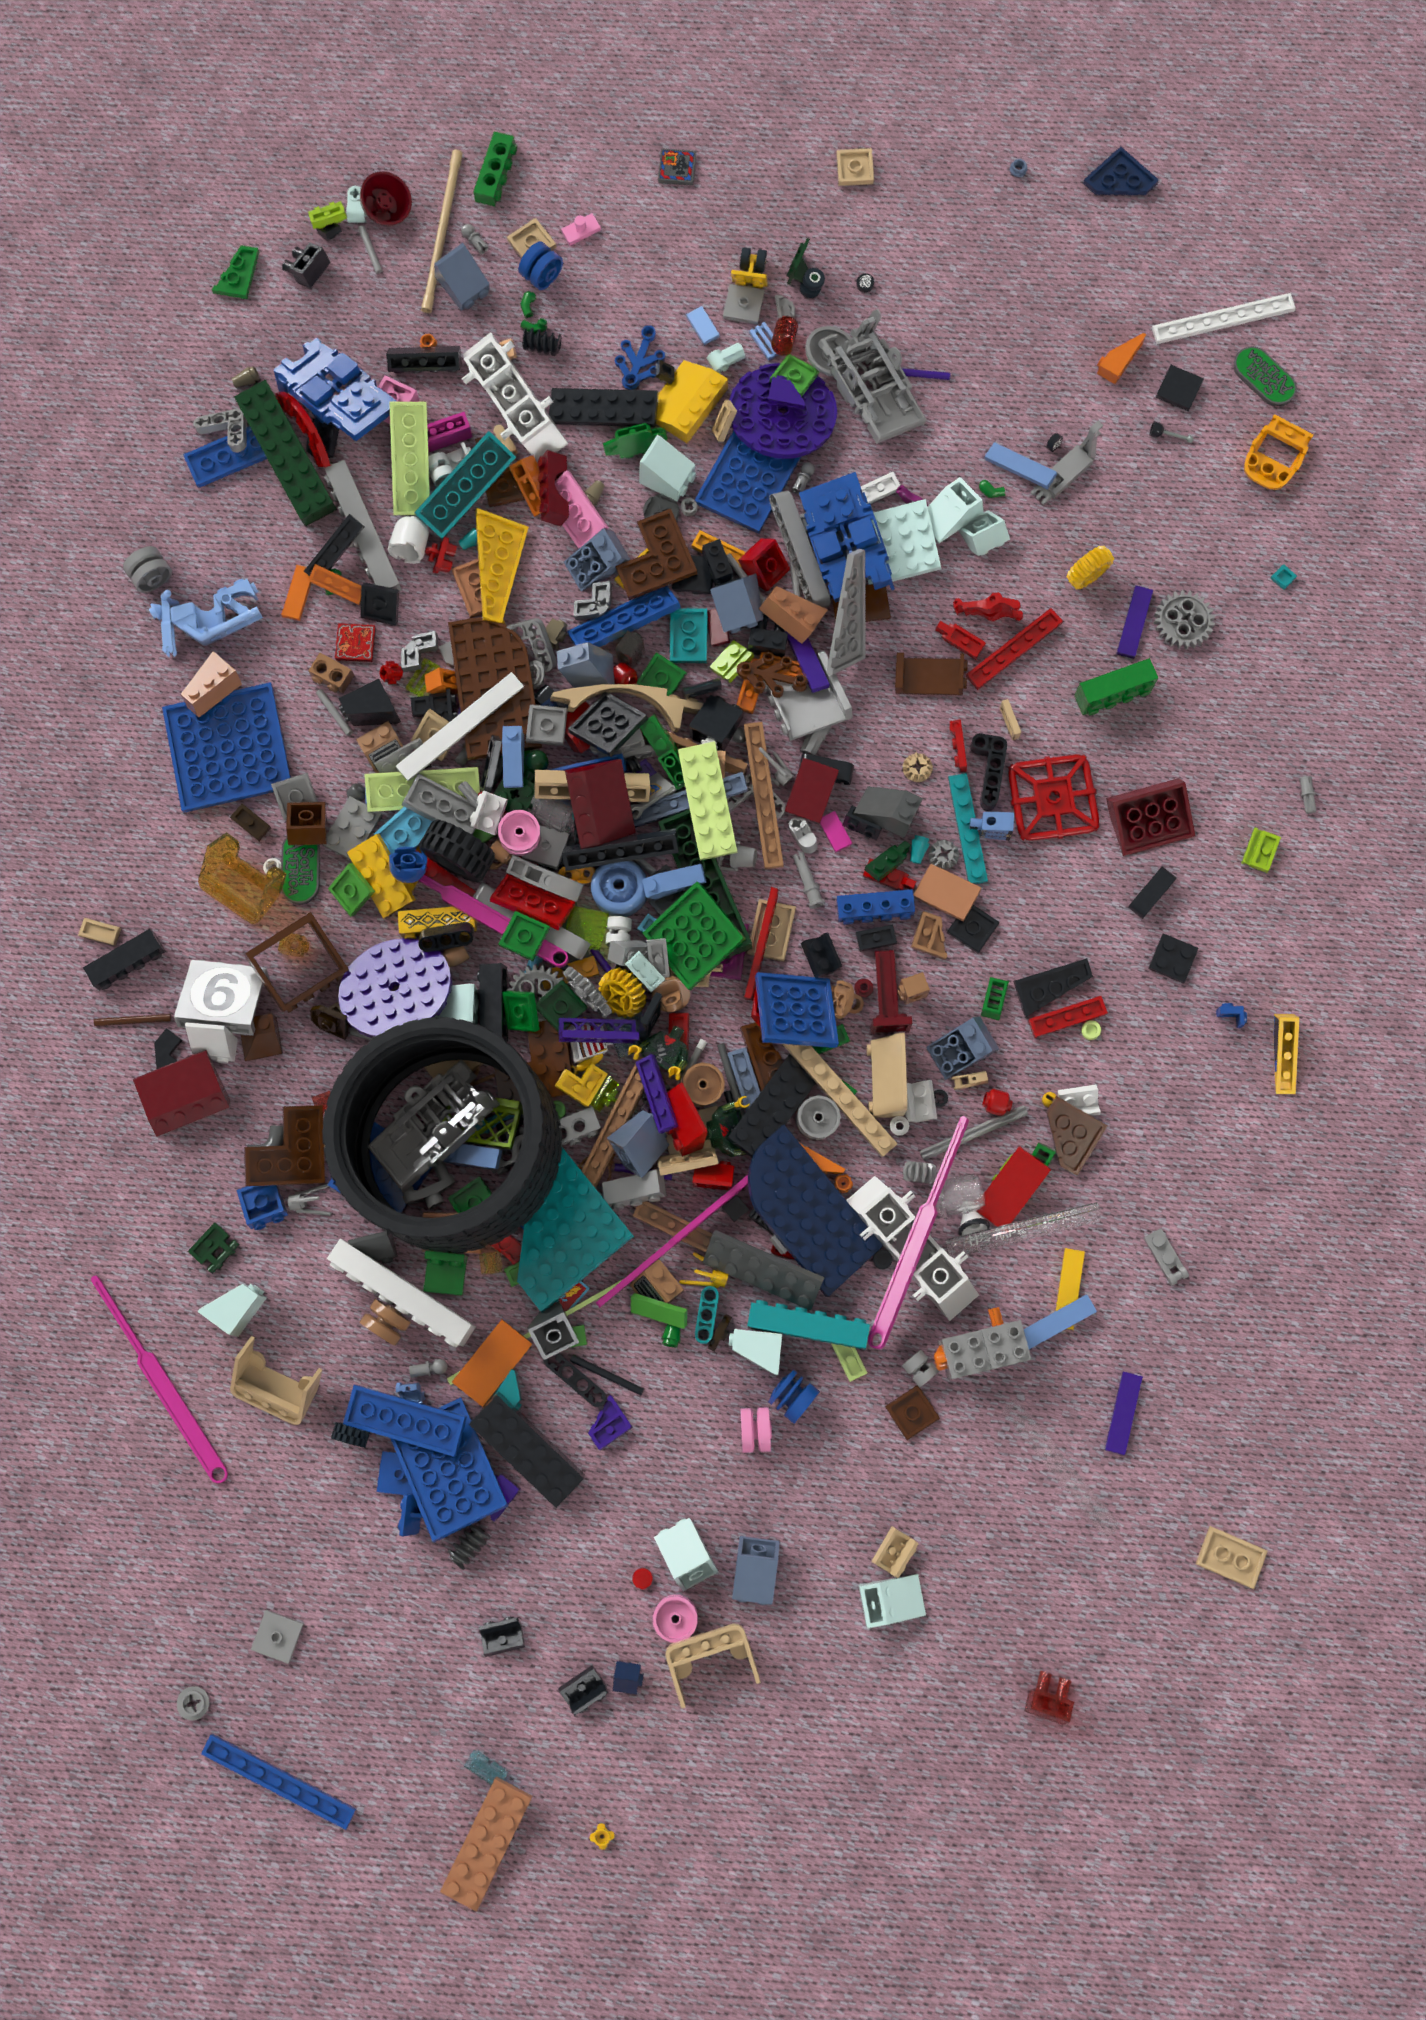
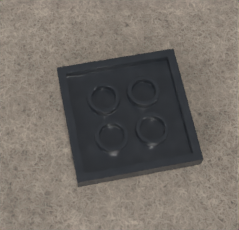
M605 691L568 730L571 735L612 757L648 720L647 714Z

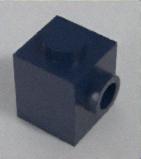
M617 1661L613 1691L637 1695L638 1686L642 1687L644 1674L640 1673L641 1665Z

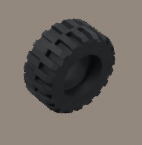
M439 819L431 822L419 843L420 851H423L430 860L449 872L471 882L478 883L482 881L495 860V853L487 844L462 828Z

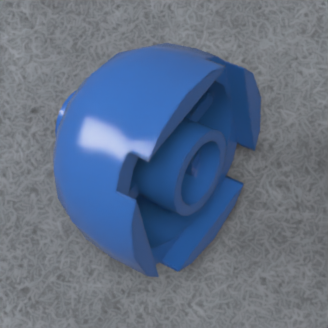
M400 847L395 849L392 855H389V870L393 877L400 882H417L426 873L427 856L423 851L420 853L414 847Z

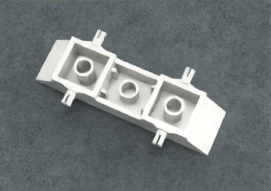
M490 332L463 354L470 372L462 380L466 385L474 378L481 383L507 421L508 428L500 433L501 437L505 441L512 434L517 436L531 456L534 455L538 463L540 456H543L547 450L557 453L568 444L545 410L554 402L550 396L541 403L507 355V352L515 347V345L510 340L504 346H501L492 332Z
M874 1176L846 1201L868 1226L867 1229L859 1234L863 1237V1240L866 1241L868 1237L874 1234L898 1262L916 1218L909 1210L907 1204L916 1196L914 1194L910 1196L912 1192L909 1191L901 1198L890 1187L888 1188ZM929 1235L912 1277L920 1289L912 1296L915 1298L919 1295L915 1299L919 1301L923 1296L927 1295L943 1315L951 1321L976 1299L979 1294L960 1266L968 1258V1255L966 1254L960 1259L965 1254L962 1251L954 1259Z

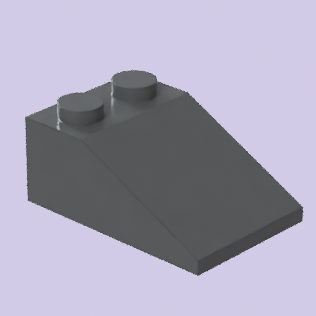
M867 786L853 815L905 838L923 798L906 790Z

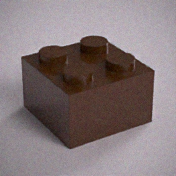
M326 802L287 803L286 831L288 845L327 844Z

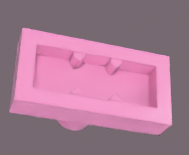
M593 214L586 217L577 216L574 223L561 229L570 246L601 231V227Z

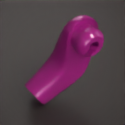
M900 485L896 490L897 494L906 504L924 500L910 492L903 485Z

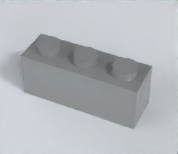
M658 1170L649 1171L642 1178L632 1175L602 1183L604 1199L614 1211L622 1210L624 1206L628 1205L639 1206L645 1201L656 1202L661 1200L660 1198L667 1196L664 1175L660 1176Z

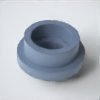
M1023 159L1014 160L1010 165V173L1015 177L1024 176L1028 168L1026 162Z

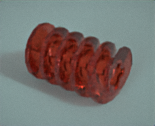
M782 316L776 322L771 347L778 355L786 356L793 350L798 330V322L795 318Z

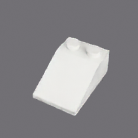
M185 1023L193 1055L207 1050L210 1059L217 1060L218 1063L228 1064L229 1061L235 1062L238 1039L225 1026Z

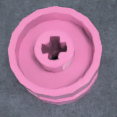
M513 810L507 813L501 819L498 826L500 843L508 853L515 856H525L532 853L540 842V826L537 819L531 813L524 810Z
M769 1407L758 1408L756 1421H753V1411L751 1408L741 1409L743 1453H752L754 1451V1440H758L760 1452H771L772 1424L771 1420H769Z
M672 1594L663 1598L656 1606L653 1614V1626L656 1633L663 1640L671 1643L689 1638L694 1633L698 1623V1611L695 1604L688 1597L680 1594ZM673 1615L679 1617L677 1623H674L673 1619H671Z

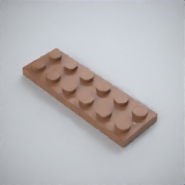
M498 1777L494 1779L440 1890L441 1893L477 1912L533 1797L532 1795Z

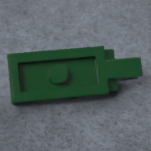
M905 840L898 847L896 845L891 846L867 864L864 870L879 882L904 863L911 845Z

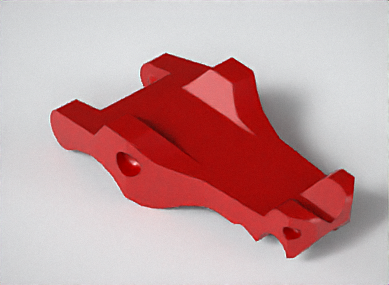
M994 592L988 598L980 601L962 602L960 598H956L953 602L957 615L960 612H964L965 616L980 615L992 622L1002 617H1010L1016 621L1023 619V612L1019 610L1021 607L1020 601L1002 597L999 592Z

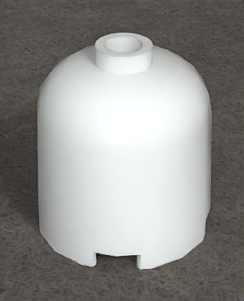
M415 516L399 519L395 524L389 542V554L395 559L397 557L405 559V563H420L424 557L429 535L427 525Z

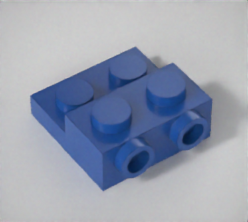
M278 1185L246 1186L236 1190L246 1224L251 1229L261 1230L266 1227V1223H279L284 1220V1216L288 1215Z

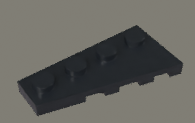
M1086 958L1013 981L1025 1018L1090 979L1093 975Z

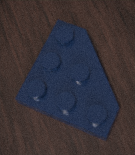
M1120 146L1084 179L1083 184L1095 195H1146L1158 184L1159 179Z

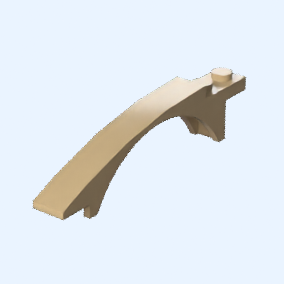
M601 684L570 688L553 692L550 701L568 704V712L573 713L585 701L601 695L605 691L607 693L634 695L654 706L667 721L671 732L676 733L681 727L682 713L697 714L703 703L693 698L685 700L680 699L677 695L666 696V688L635 684Z

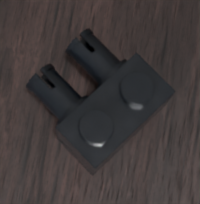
M309 242L305 249L294 247L296 250H292V256L296 258L295 262L285 260L282 263V270L291 273L298 284L311 289L331 262L323 247Z
M764 614L763 621H758V625L750 630L748 651L758 656L761 655V652H771L774 656L784 657L788 633H785V630L776 623L774 631L766 630L769 617Z

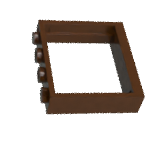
M311 912L244 954L282 1012L287 1010L288 1013L298 1008V1002L302 1000L307 1002L315 997L313 993L317 990L323 992L329 988V983L334 979L337 982L340 981L345 972L349 970ZM308 923L339 970L285 1004L254 957Z

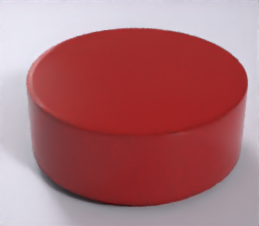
M646 1568L637 1569L632 1576L633 1584L639 1589L648 1588L653 1580L652 1573Z

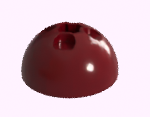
M385 171L372 173L364 180L360 189L361 207L366 216L376 224L382 226L397 225L404 221L411 211V193L404 181L395 174Z

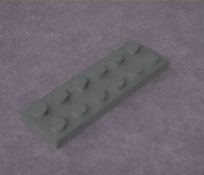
M714 1230L702 1262L810 1311L824 1280V1277L717 1230Z

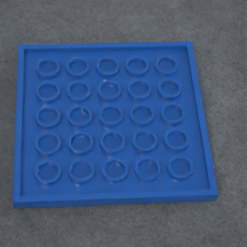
M271 682L234 690L201 717H197L189 710L185 702L162 707L183 813L273 793L272 783L291 778Z

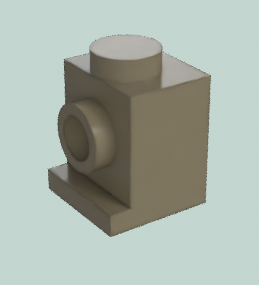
M554 618L546 626V631L552 648L558 651V643H562L566 638V628L568 625L560 619L557 621Z

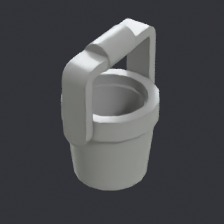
M735 840L738 853L730 854L731 867L722 866L724 856L716 857L720 870L738 871V867H755L757 849L742 846L740 844L741 841Z

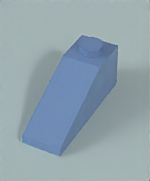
M503 726L504 788L523 787L525 736L522 726Z
M702 864L658 873L642 879L646 898L654 900L689 889L697 881L700 884L706 883Z
M462 1144L444 1162L461 1167L498 1169L502 1150Z

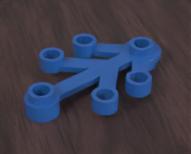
M647 325L642 328L643 341L637 356L629 340L621 342V349L626 352L633 366L630 372L626 366L625 357L622 355L616 356L615 365L620 368L624 375L622 385L627 390L637 389L640 382L649 377L656 378L655 374L651 373L652 370H655L656 366H651L649 370L638 374L641 368L656 361L658 362L659 359L665 360V353L662 350H657L655 354L644 358L650 342L656 338V330L653 326ZM628 344L629 347L625 348L623 345ZM661 354L663 357L657 358V355ZM619 359L623 360L622 363H618L617 361ZM633 380L634 383L629 384L628 381Z

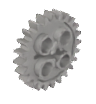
M1181 590L1180 595L1174 591L1172 597L1168 594L1165 598L1166 600H1161V605H1158L1156 608L1158 612L1154 614V617L1157 619L1153 623L1158 625L1155 631H1161L1159 638L1166 637L1164 643L1171 641L1170 647L1177 644V648L1180 649L1184 645L1185 650H1187L1189 645L1194 649L1197 643L1201 646L1203 640L1207 641L1208 635H1211L1213 632L1211 628L1215 625L1212 622L1215 616L1210 615L1214 611V609H1208L1210 602L1203 603L1205 597L1198 599V593L1191 596V591L1189 590L1188 594L1185 595L1184 591ZM1183 606H1188L1190 610L1184 609ZM1168 615L1174 616L1175 620L1169 619ZM1193 620H1198L1201 625L1195 624ZM1178 630H1184L1186 634H1181Z
M534 964L533 970L528 965L526 966V972L520 969V976L516 974L513 976L516 982L510 981L509 984L513 988H508L507 991L534 992L535 994L537 992L535 979L537 978L538 993L542 994L543 997L564 977L557 978L559 972L551 973L552 967L545 970L544 964L541 965L540 969H538L537 964ZM544 980H547L551 983L550 990H546L542 987V982ZM524 982H529L532 985L531 991H526L523 988ZM537 1011L538 1022L545 1021L546 1019Z
M571 966L563 972V975L569 981V986L586 1006L591 1007L604 1018L612 1012L606 1004V999L589 979L584 978Z

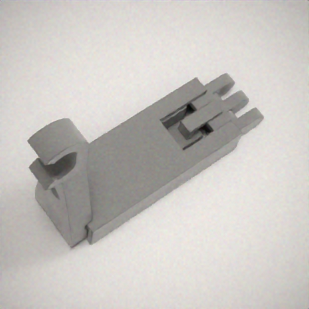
M1099 420L1089 429L1087 437L1081 445H1076L1051 468L1057 472V476L1049 488L1045 489L1037 485L1031 491L1033 496L1038 491L1040 492L1036 496L1038 501L1043 496L1045 497L1041 501L1042 505H1045L1052 498L1055 499L1093 464L1096 456L1097 437L1101 434L1099 430L1104 426Z

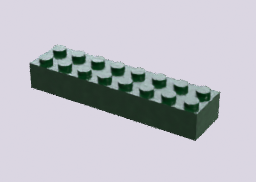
M266 379L234 396L305 527L336 511L337 508Z
M690 809L659 821L660 831L677 829L680 845L679 853L671 854L676 868L680 869L702 864L706 883L701 885L746 938L725 959L752 949L751 939L716 859L710 858L700 861Z

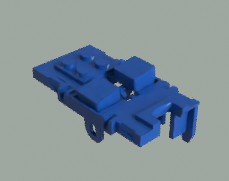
M856 472L799 492L808 525L806 528L823 580L825 583H829L827 586L835 603L840 600L847 561L845 556H842L844 554L843 551L848 549L849 553H851L854 546L857 549L865 550V578L872 580L874 589L877 590L890 585L891 591L895 590L891 578L892 572L889 563H886L889 557L871 504L868 503L865 493L862 492ZM872 520L874 521V524H875L877 533H876V531H875V528H874V525H873ZM846 528H849L852 537L848 539ZM837 531H842L845 541H839L836 534Z

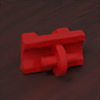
M445 536L443 541L440 542L439 549H437L438 544L433 543L432 547L425 549V553L429 556L428 561L433 562L434 558H436L433 573L438 574L439 571L449 573L453 564L452 561L444 559V556L446 554L454 557L457 546L448 542L449 538Z

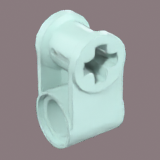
M352 186L347 192L346 215L348 223L367 222L365 220L367 216L360 203L361 187Z

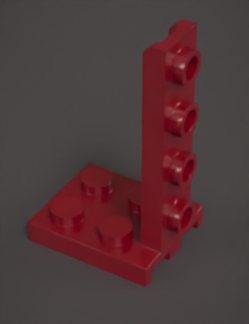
M894 950L875 951L879 1015L872 1019L870 1034L909 1033L912 1026V1016L899 1014Z

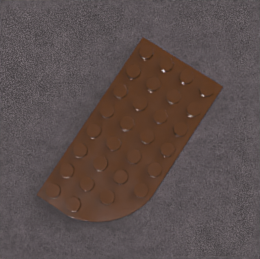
M483 618L448 622L461 713L511 672L524 686L521 691L464 736L468 760L486 758L491 736H499L502 740L503 726H522L525 736L524 751L543 748L542 744L526 742L530 705H536L529 656L522 639L514 630L506 628L507 625L483 620ZM501 744V749H500L499 755H503V754H502V744Z

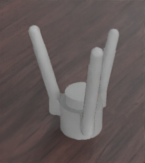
M760 747L759 751L778 770L774 774L776 779L771 777V782L778 787L780 785L785 787L793 779L794 775L791 774L792 772L776 752H773V755L781 767Z
M326 1183L308 1190L295 1192L294 1195H289V1209L296 1210V1213L331 1216V1212L304 1208L307 1206V1202L320 1199L319 1196L306 1197V1194L330 1186Z

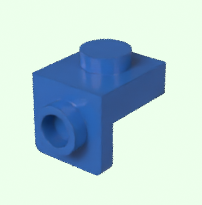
M1224 1003L1216 1010L1217 1017H1236L1237 1028H1242L1247 1022V1013L1244 1011V1006Z

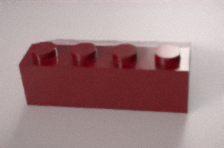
M621 759L565 770L581 849L602 845L636 833Z
M1178 778L1106 798L1109 816L1123 856L1196 836L1186 782Z
M207 1050L133 1079L147 1119L156 1137L230 1107V1098Z

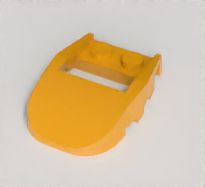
M1274 414L1271 422L1264 426L1251 444L1244 463L1246 476L1265 488L1272 490L1281 489L1302 465L1308 450L1307 446L1313 434ZM1267 434L1299 450L1290 468L1258 452Z

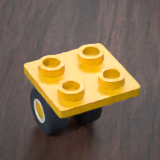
M743 247L740 256V269H749V272L731 270L732 282L740 286L752 284L754 288L758 289L768 286L766 274L753 273L754 266L756 272L763 273L765 271L767 251L759 249L757 255L751 254L750 248Z

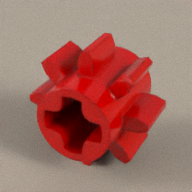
M386 661V665H382L379 671L381 679L384 682H388V684H396L403 676L401 666L394 661Z

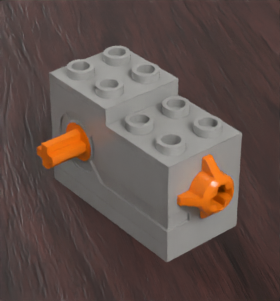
M999 1307L988 1309L992 1327L937 1341L939 1347L934 1354L936 1368L939 1371L945 1370L947 1380L1032 1360L1021 1320L1004 1324Z

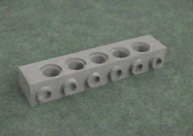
M593 1107L560 1119L561 1126L559 1128L567 1132V1136L562 1139L561 1147L567 1144L573 1146L580 1143V1139L588 1136V1139L599 1135V1131H602ZM576 1124H585V1129L582 1132L575 1131ZM523 1134L515 1137L512 1149L489 1147L502 1150L499 1168L491 1169L493 1173L497 1172L500 1175L509 1171V1167L514 1166L521 1149ZM508 1151L512 1152V1158L509 1161H504L503 1154Z

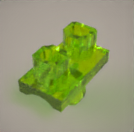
M608 1075L590 1105L598 1112H601L604 1106L608 1107L611 1102L616 1103L617 1099L615 1096L618 1093L616 1088L619 1083Z

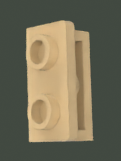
M892 1526L871 1562L899 1578L905 1571L909 1559L916 1552L918 1542Z

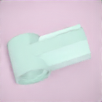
M736 343L722 351L719 349L714 350L707 356V360L713 370L721 374V371H727L730 365L744 359L745 353L741 344Z

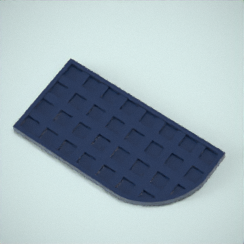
M785 1125L778 1128L760 1144L752 1157L748 1172V1190L752 1205L760 1218L802 1268L824 1277L820 1291L825 1297H829L883 1245L874 1234L868 1237L866 1241L863 1240V1237L859 1234L867 1229L868 1226Z

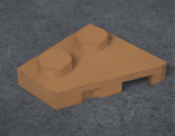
M923 911L910 948L945 960L947 952L945 953V938L942 932L941 917Z

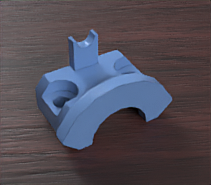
M396 1383V1392L401 1398L423 1404L422 1401L426 1399L424 1397L425 1391L421 1392L419 1383Z

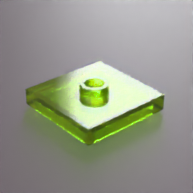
M575 906L569 915L566 930L591 944L589 949L600 951L609 913Z

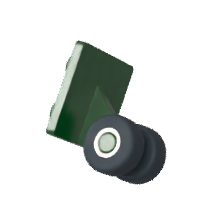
M807 238L805 243H800L786 276L789 277L788 285L791 284L793 279L801 282V294L811 299L819 295L825 282V275L818 268L808 269L803 259L810 241Z

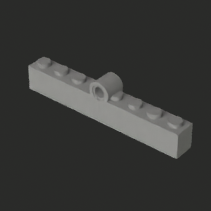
M345 460L324 468L327 473L324 476L327 485H332L334 489L331 491L335 502L339 501L340 503L338 510L341 516L347 517L348 514H351L365 526L349 547L355 546V548H360L361 552L358 555L362 564L366 562L368 568H365L368 578H373L375 585L397 589L399 592L402 591Z

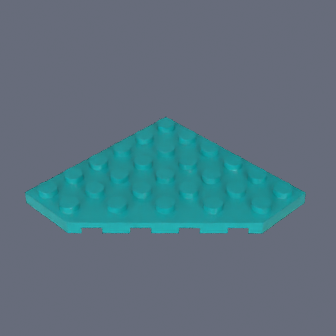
M561 1147V1161L558 1163L559 1170L553 1182V1187L548 1197H545V1202L537 1213L524 1225L517 1282L542 1313L634 1237L563 1147Z

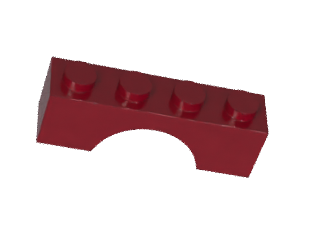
M547 450L538 460L540 471L538 477L540 482L539 497L541 501L539 512L541 513V521L562 526L569 518V501L559 494L555 481L567 470V456Z

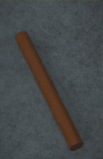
M171 1014L94 1019V1026L171 1021Z

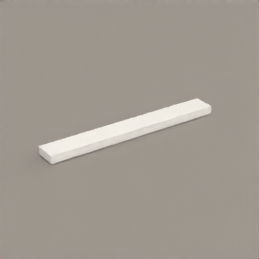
M1291 293L1154 325L1152 326V331L1156 344L1294 312L1296 308Z
M511 672L398 763L396 768L407 781H410L521 691L524 686Z

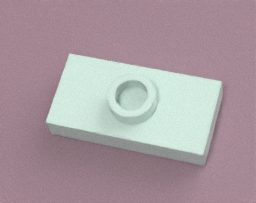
M640 951L625 963L650 992L665 980Z

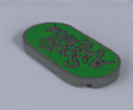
M1250 346L1241 349L1234 359L1236 375L1265 403L1271 406H1285L1292 401L1297 390L1295 380L1263 349Z
M286 837L282 844L281 891L284 897L293 904L304 905L312 901L319 892L320 844L288 845Z

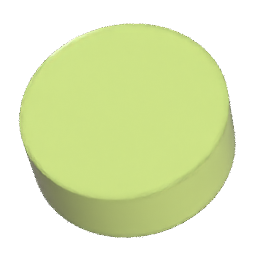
M1089 1020L1082 1025L1081 1033L1084 1038L1094 1040L1100 1035L1101 1027L1098 1022Z

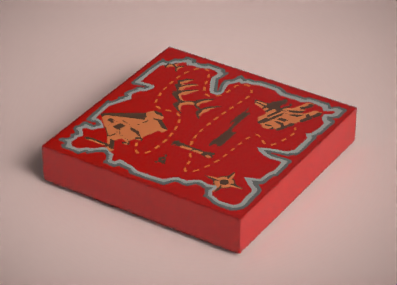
M338 623L335 660L373 662L375 625Z

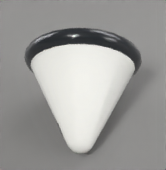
M966 1205L958 1230L959 1236L964 1239H969V1237L974 1239L975 1236L978 1238L980 1234L984 1235L990 1229L989 1221L984 1219L971 1206Z

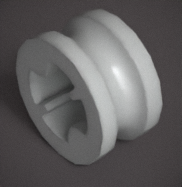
M692 498L684 499L681 503L682 513L685 516L695 515L697 512V502ZM692 504V510H686V505L690 506Z

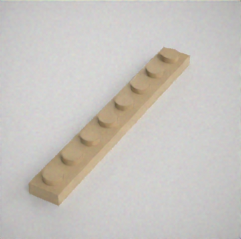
M782 1044L827 1096L836 1103L837 1107L881 1157L885 1156L897 1145L896 1141L812 1046Z

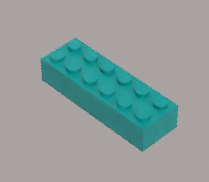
M488 431L414 512L415 515L436 535L443 539L512 464L516 456Z
M756 1300V1303L751 1302L748 1328L866 1350L870 1324H866L867 1320L855 1318L854 1321L846 1320L847 1316L835 1314L833 1318L827 1317V1313L815 1311V1314L807 1313L808 1310L805 1308L796 1307L795 1310H790L788 1305L776 1303V1306L773 1307L768 1306L769 1303L767 1301Z

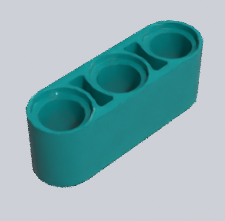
M712 1286L705 1287L700 1297L695 1328V1338L700 1344H708L713 1337L719 1293ZM709 1290L714 1291L716 1294L715 1299L712 1301H707L704 1297L705 1293ZM705 1310H710L713 1314L709 1321H705L701 1317L702 1312ZM701 1330L709 1332V1338L705 1341L700 1340L698 1337V1333Z

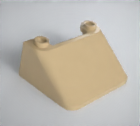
M897 1033L871 1040L870 1044H867V1056H871L873 1093L872 1102H868V1111L872 1113L874 1118L904 1117L907 1111L905 1033Z

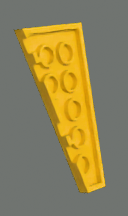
M476 508L483 620L502 623L529 527Z

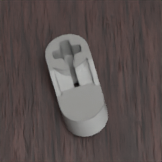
M801 817L792 818L789 821V829L799 848L804 853L815 852L818 848L817 839L807 822Z

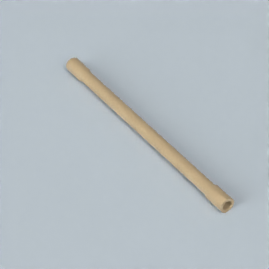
M460 150L452 151L428 282L421 311L425 313H431L437 283L434 263L442 257L458 171L463 155Z

